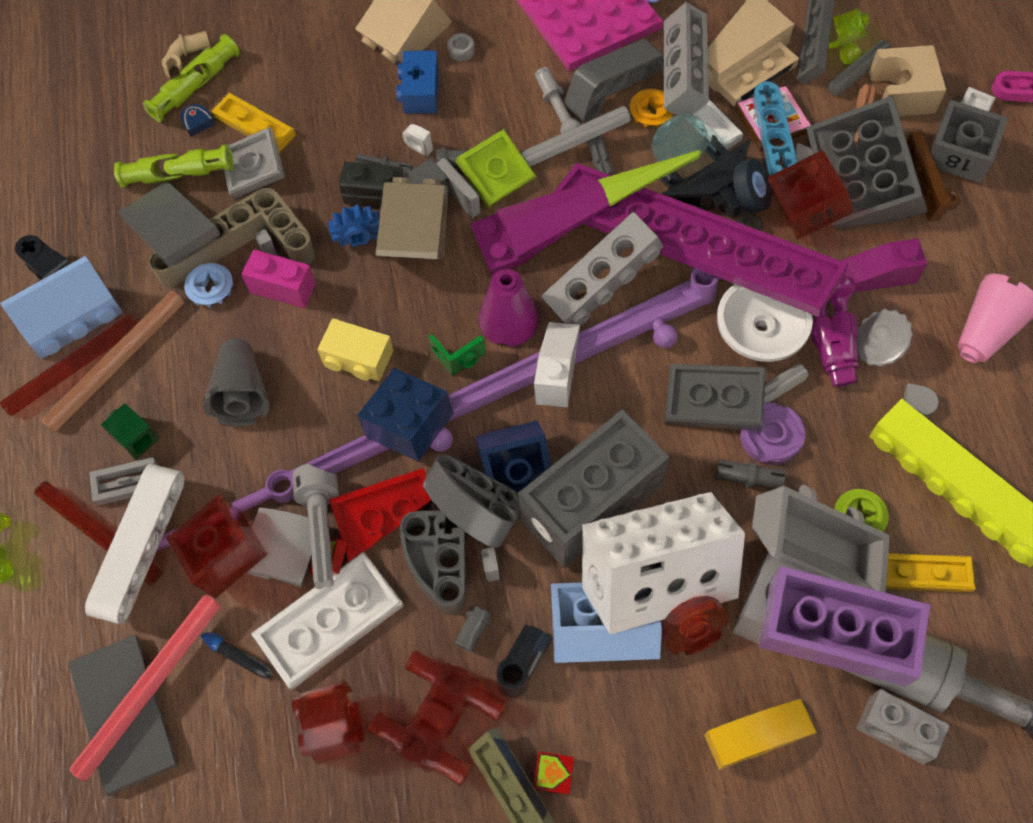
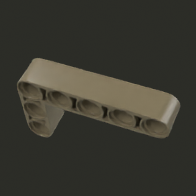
M262 188L209 219L220 232L219 236L171 267H168L155 253L151 254L149 265L162 286L174 287L184 282L188 274L197 266L217 262L255 239L256 233L263 229L269 232L290 260L310 264L315 258V249L308 231L279 194L273 189Z

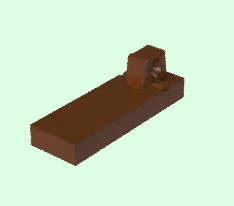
M913 132L907 138V143L928 210L925 214L929 222L940 221L945 212L957 208L961 200L955 188L945 187L922 132Z

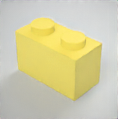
M333 318L317 349L322 363L328 369L333 371L344 370L361 380L368 381L372 379L380 382L394 351L390 336Z

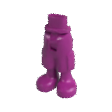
M848 276L843 277L830 298L834 310L833 317H828L825 306L819 317L813 315L814 319L810 333L811 340L818 349L825 374L830 376L831 384L834 388L858 382L855 371L859 369L856 338H858L856 315L848 311V300L855 290V282L852 277Z

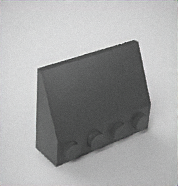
M893 95L806 127L827 209L830 208L831 213H835L830 219L833 229L895 222L928 211ZM860 126L859 129H858V135H859L858 148L856 149V144H855L854 139H855L857 127Z

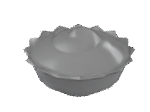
M884 308L881 312H873L869 318L863 319L862 325L858 327V338H856L861 361H866L869 366L877 365L881 367L886 364H892L905 355L910 347L913 336L911 331L912 323L907 321L906 314H900L896 309L889 311Z

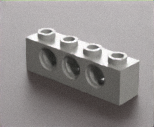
M685 2L664 21V109L686 120L709 102L707 14L688 2Z
M632 212L541 297L564 323L579 324L581 326L589 319L590 313L595 308L606 304L613 297V292L622 284L625 285L632 281L637 274V270L645 263L648 264L654 261L660 254L663 245L655 233ZM634 248L630 256L621 257L625 249ZM610 269L607 277L598 279L599 273L602 270ZM587 289L584 298L580 300L575 299L576 294L580 290Z

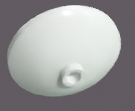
M734 284L725 292L717 311V324L724 341L738 354L761 362L779 361L797 353L808 340L813 323L812 314L737 284ZM756 327H763L766 331H760Z

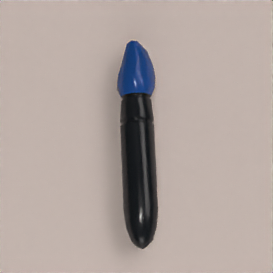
M211 632L201 634V639L212 651H218L229 660L258 677L265 679L272 677V671L268 666L236 646L224 641L220 635Z

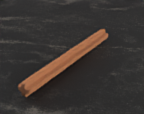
M170 291L42 418L43 424L50 430L57 431L183 305L182 297L176 292Z

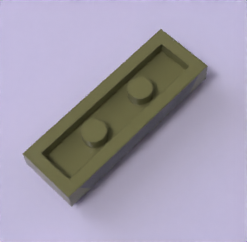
M497 727L487 731L467 749L511 823H555Z

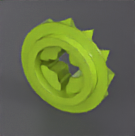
M853 489L839 497L835 504V510L846 514L848 507L857 509V506H859L862 514L870 516L864 520L865 524L882 532L885 530L889 520L888 509L878 495L865 489Z

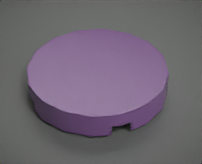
M769 402L764 404L762 430L740 429L739 437L743 449L751 458L762 464L776 466L788 463L797 457L804 445L806 430L802 419L794 410L787 406L786 408L777 406L778 403Z

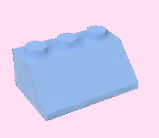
M86 256L0 303L28 345L41 359L55 354L60 348L76 339L83 338L88 332L102 324L111 322L116 316L123 313Z
M582 583L551 584L555 663L660 659L662 631L660 621L610 635L584 593Z

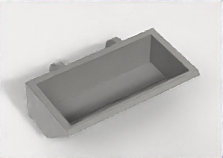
M801 485L799 492L782 486L756 496L752 528L774 559L807 573L885 593L890 535L865 524L861 511L848 507L846 514H843L817 501L815 490L807 485Z

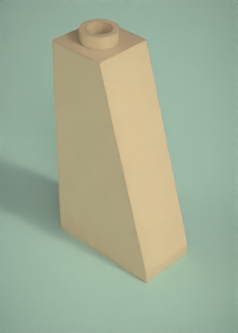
M747 0L708 47L709 86L717 92L716 86L719 80L778 42H782L785 46L789 44L794 23L767 0Z

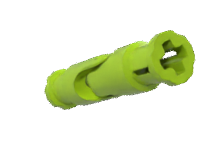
M223 34L216 45L211 49H205L180 72L181 75L170 79L160 87V92L150 101L145 100L142 103L146 112L155 121L161 123L164 120L163 116L172 108L181 106L192 95L194 90L200 89L217 75L229 59L240 55L237 44L228 35ZM199 64L203 70V75L193 68Z
M225 144L219 149L206 151L204 148L190 150L180 157H177L179 154L171 153L139 158L137 162L127 164L119 161L114 164V176L119 186L125 188L130 183H157L179 179L184 175H207L211 171L220 169L232 171L234 169V158L229 145ZM167 158L164 163V170L170 176L164 175L160 170V161Z

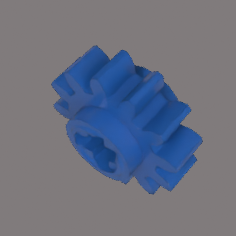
M358 204L354 207H343L341 214L333 213V220L328 221L332 241H340V246L346 244L352 245V247L362 244L367 245L370 239L378 238L380 215L378 211H372L371 206H367L364 209Z

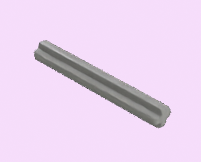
M621 106L524 150L522 156L529 166H533L630 121L629 112L625 106Z

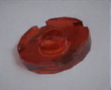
M700 596L689 599L674 608L664 619L661 626V639L666 648L676 655H679L678 652H685L686 655L702 652L715 644L722 636L720 630L724 625L727 628L729 623L728 612L717 598Z

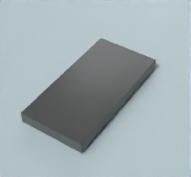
M168 181L118 211L126 224L168 267H171L220 235L217 227Z
M135 634L68 662L90 741L148 668L139 637ZM156 692L98 766L105 794L108 796H112L179 766Z

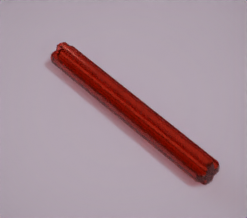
M130 314L125 315L0 401L1 407L10 416L16 414L116 345L138 323Z
M48 481L41 482L34 491L35 495L108 552L115 534ZM151 563L144 581L149 585H154L162 576V571Z

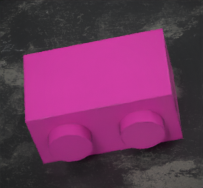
M254 249L241 274L250 293L304 309L316 285L310 265Z

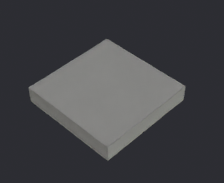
M270 127L229 145L234 158V169L232 171L224 169L229 195L233 199L285 178L275 132Z

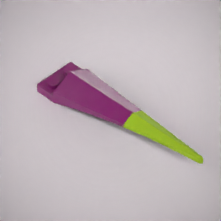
M701 151L690 152L497 210V214L470 223L491 276L500 270L520 266L559 238L612 205L699 159Z

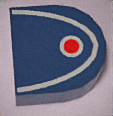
M200 104L189 105L181 112L180 119L190 137L215 125L208 110Z

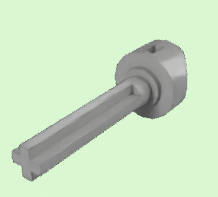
M304 464L293 472L294 499L297 503L307 506L309 514L315 588H331L334 586L327 505L330 504L329 499L338 497L339 494L337 473L333 474L310 464Z

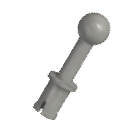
M543 67L536 71L535 77L543 92V100L552 103L562 123L560 133L562 134L581 125L578 120L571 118L561 98L564 89L562 86H558L550 68Z

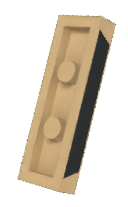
M778 42L719 80L716 90L735 107L736 102L752 96L759 83L765 81L773 82L795 68L799 58L782 42Z

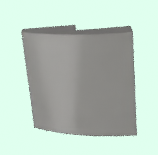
M259 507L251 528L252 535L249 534L237 566V571L267 580L273 578L301 587L312 557L309 517Z

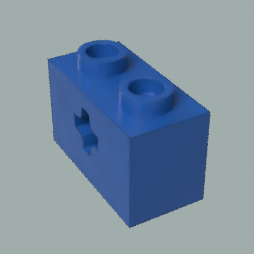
M403 51V63H398V79L402 80V83L396 87L397 102H402L404 114L437 113L439 79L437 51Z

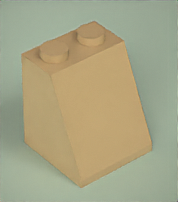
M374 0L355 30L363 36L361 41L374 51L377 47L383 50L381 55L395 64L397 60L403 63V51H423L452 21L434 0Z

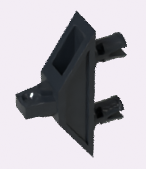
M712 135L711 142L706 139L702 143L701 149L714 162L686 179H682L676 171L660 178L659 180L668 188V190L661 194L705 211H709L714 207L716 209L720 208L730 218L740 214L742 205L735 192L733 173L737 164L746 160L751 139L734 150L728 151L717 137Z

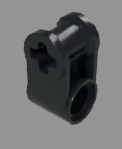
M35 235L23 236L16 242V254L40 281L70 265V262L59 252L54 251Z

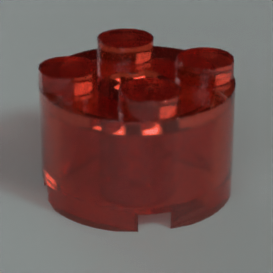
M343 680L301 693L300 697L292 700L293 713L295 718L300 720L302 734L298 735L300 751L303 756L311 755L312 759L319 765L363 752L364 747L358 745L359 742L365 741L360 709L357 702L351 703L347 694L353 691L346 681Z

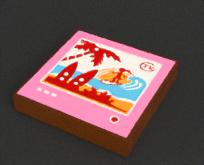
M787 85L779 87L791 138L794 139L808 134L806 127L812 124ZM763 94L766 96V105H769L771 98H768L767 94ZM752 96L736 102L734 109L761 151L763 146ZM774 115L764 117L769 123H777L779 121ZM779 138L769 140L773 146L784 142Z

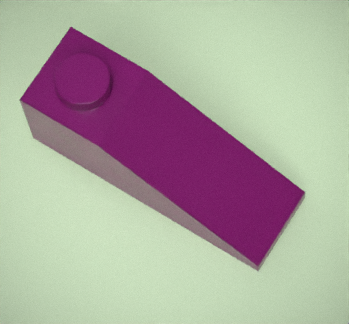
M919 238L888 242L840 260L848 263L847 272L844 276L854 279V292L915 284L927 266Z

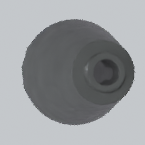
M238 338L227 340L221 344L203 401L206 416L210 418V415L218 418V423L224 426L240 427L255 423V418L260 415L264 418L269 410V398L251 345Z

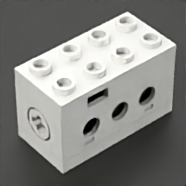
M711 492L583 524L582 589L610 635L667 619L674 611L681 615L739 598L745 533Z

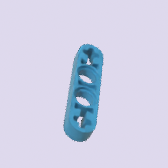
M765 81L759 83L754 90L753 106L768 172L777 181H787L795 173L797 159L781 91L775 83ZM763 94H767V97L771 98L769 105H766V96ZM774 115L779 121L777 123H769L764 117ZM779 138L784 141L785 145L776 147L769 140ZM782 156H783V158H782L783 166L786 167L787 169H782V166H781V165H778L779 159H780V157H782Z

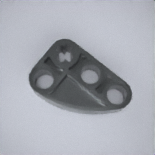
M439 455L423 482V487L431 500L453 523L490 547H500L518 518L520 512L519 494L516 491L449 455Z
M415 511L408 513L401 520L400 534L404 555L410 571L419 588L437 608L446 614H456L463 610L467 600L466 532L453 523L442 511ZM422 526L425 528V531L419 536L409 535L413 527ZM449 526L455 527L452 530V534H446ZM447 557L459 559L457 565L452 568L442 566V562ZM449 589H455L459 592L458 597L453 601L443 600L441 598L442 594Z

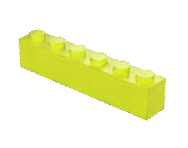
M901 398L871 432L869 437L874 440L875 445L880 450L888 452L895 457L907 472L915 474L923 480L931 492L945 498L953 505L958 514L969 518L978 525L986 537L1000 543L1008 550L1014 560L1025 564L1029 568L1032 567L1033 503Z

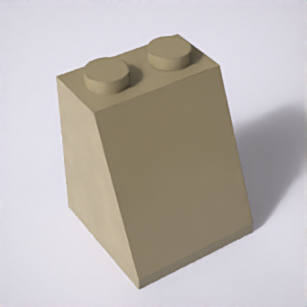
M393 177V183L384 182L376 256L445 259L448 187L441 185V180L423 179L422 184H411V178Z

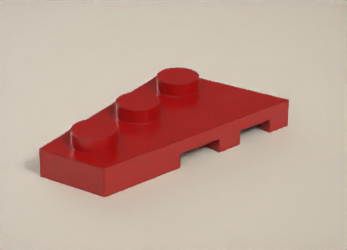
M424 468L329 499L341 539L347 542L345 551L349 562L362 552H367L399 528L401 520L405 515L410 512L421 511L433 502L423 487V482L426 478Z

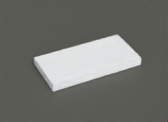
M364 552L344 565L339 574L333 575V587H324L322 589L314 587L251 633L290 690H293L404 606Z

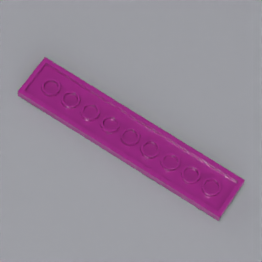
M576 163L553 193L611 175ZM646 188L638 190L583 223L609 234L634 212L659 238L663 245V248L660 250L661 255L818 317L840 284L848 268V263Z

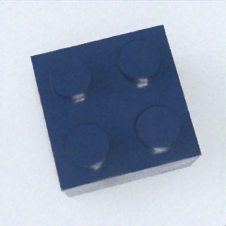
M393 368L358 413L357 417L366 438L419 462L454 412L446 390Z

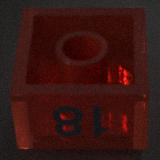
M823 150L767 177L773 196L797 240L853 213L849 193Z
M219 494L166 537L192 585L215 599L268 555L242 512Z

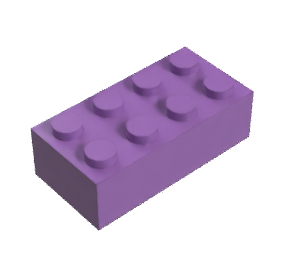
M780 566L771 579L759 647L906 687L921 677L930 604Z

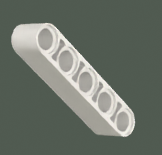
M148 464L145 467L86 600L85 613L87 616L120 625L128 619L182 492L185 481L182 471L155 464Z

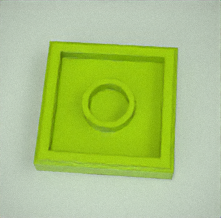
M504 129L458 156L455 161L487 208L492 207L536 178V175Z

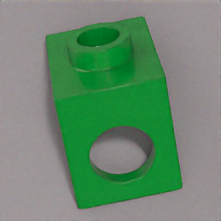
M433 334L428 336L431 351L452 376L462 369H469L474 366L478 359L486 353L485 340L481 335L451 355Z

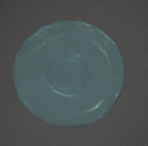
M690 114L677 115L668 119L658 128L653 136L651 144L653 155L659 162L694 151H701L702 156L708 145V130L705 124L697 116Z

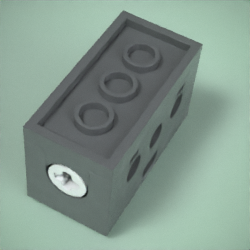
M622 409L519 492L520 521L555 560L565 568L582 554L583 524L627 514L635 510L662 487L669 456Z

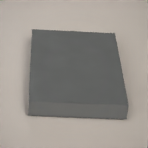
M670 364L665 425L762 430L766 367Z

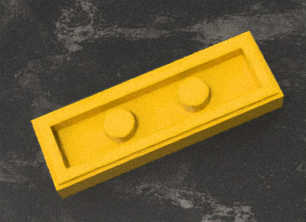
M230 92L212 110L213 116L246 136L253 135L270 127L275 132L279 153L296 136L295 130L292 127Z
M888 553L886 589L972 593L975 590L972 556Z

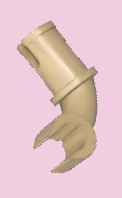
M206 31L182 37L181 34L178 35V38L169 47L167 55L162 59V66L166 76L171 78L169 69L173 66L178 68L179 72L183 70L180 60L181 56L184 55L185 57L187 53L211 49Z

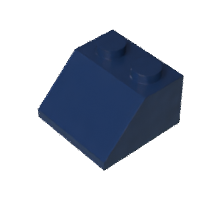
M538 420L475 436L484 474L513 489L518 494L551 467L545 433Z

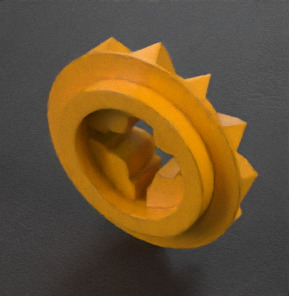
M645 89L635 94L631 99L630 115L634 117L635 123L641 122L645 128L648 125H654L656 128L660 124L667 125L670 118L674 116L673 113L664 109V91ZM649 103L656 110L655 114L647 110Z

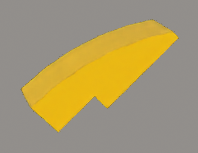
M798 699L708 730L704 736L717 767L721 770L811 736L817 732L802 700Z

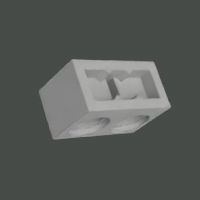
M880 689L869 697L856 729L915 761L926 764L937 758L950 725Z

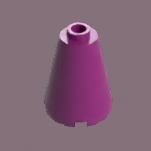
M510 269L500 270L493 275L478 315L482 334L491 343L496 345L500 343L507 344V347H515L526 343L534 336L539 323L537 306L525 283L516 271Z

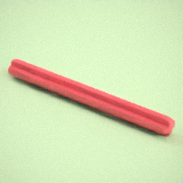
M204 595L72 764L70 772L75 777L86 781L94 773L219 610L220 604L208 595Z

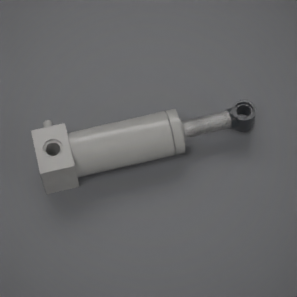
M768 552L754 576L732 633L759 644L773 575L780 566L799 571L802 570L774 559ZM926 633L921 677L906 687L846 671L938 713H943L952 700L957 697L1020 725L1022 730L1027 731V734L1033 740V700L1030 701L976 676L965 673L967 663L966 650Z

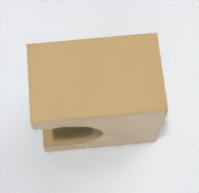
M934 45L877 49L868 73L870 81H890L896 84L886 87L882 99L893 95L899 116L935 114L946 92V87Z

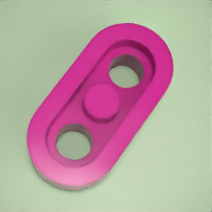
M1000 72L996 76L991 90L1001 100L1033 102V72Z

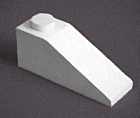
M548 323L538 357L534 381L537 405L568 407L580 331L579 324Z

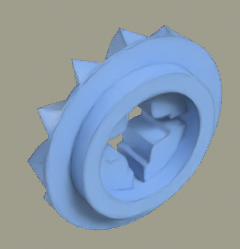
M206 263L197 266L188 274L184 284L185 292L190 300L197 306L206 305L209 308L211 304L217 302L222 304V300L226 296H231V288L234 286L229 270L217 263ZM211 277L215 286H212L211 291L207 293L205 287L208 286Z

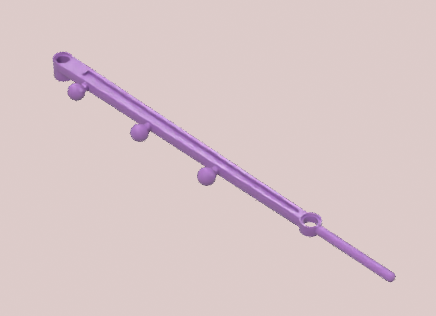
M695 268L691 273V280L580 332L575 364L651 329L654 330L653 339L658 347L665 349L672 347L676 343L678 335L673 326L664 323L712 303L717 296L719 277ZM540 352L448 395L454 412L448 422L533 384ZM443 427L430 447L437 452L448 450L453 442L451 432ZM364 435L305 464H310L324 471L336 474L390 448L366 438ZM296 468L291 471L277 470L267 478L266 487L163 534L156 552L271 498L279 503L291 501L294 499L293 472ZM288 480L291 482L290 487L285 492L277 493L274 491V487L279 481Z

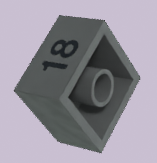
M950 100L939 122L930 147V152L937 169L982 183L994 162L1008 117Z

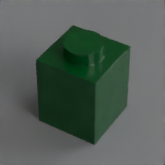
M126 403L120 408L113 410L101 424L110 437L135 460L160 439L150 425Z

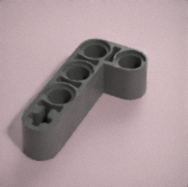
M642 39L584 63L575 71L565 99V106L584 123L597 118L607 96L656 75L664 66V54L648 40Z

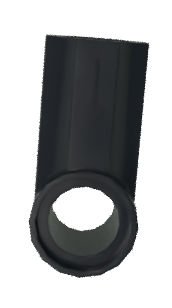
M525 624L508 655L498 665L496 670L497 684L503 695L517 698L527 690L528 682L551 642V638L541 629ZM511 671L518 672L522 679L516 684H509L503 679L506 673Z

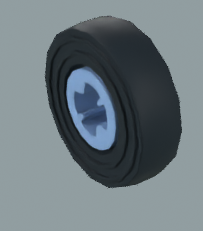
M749 159L738 163L734 169L733 183L740 204L749 213L765 211L769 208L772 201V188L765 168L756 159Z

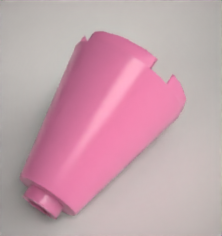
M993 273L986 275L980 283L957 345L961 351V357L971 363L986 362L1033 319V290L1021 282L1017 286L1008 283L1007 281L1010 277L1002 274Z

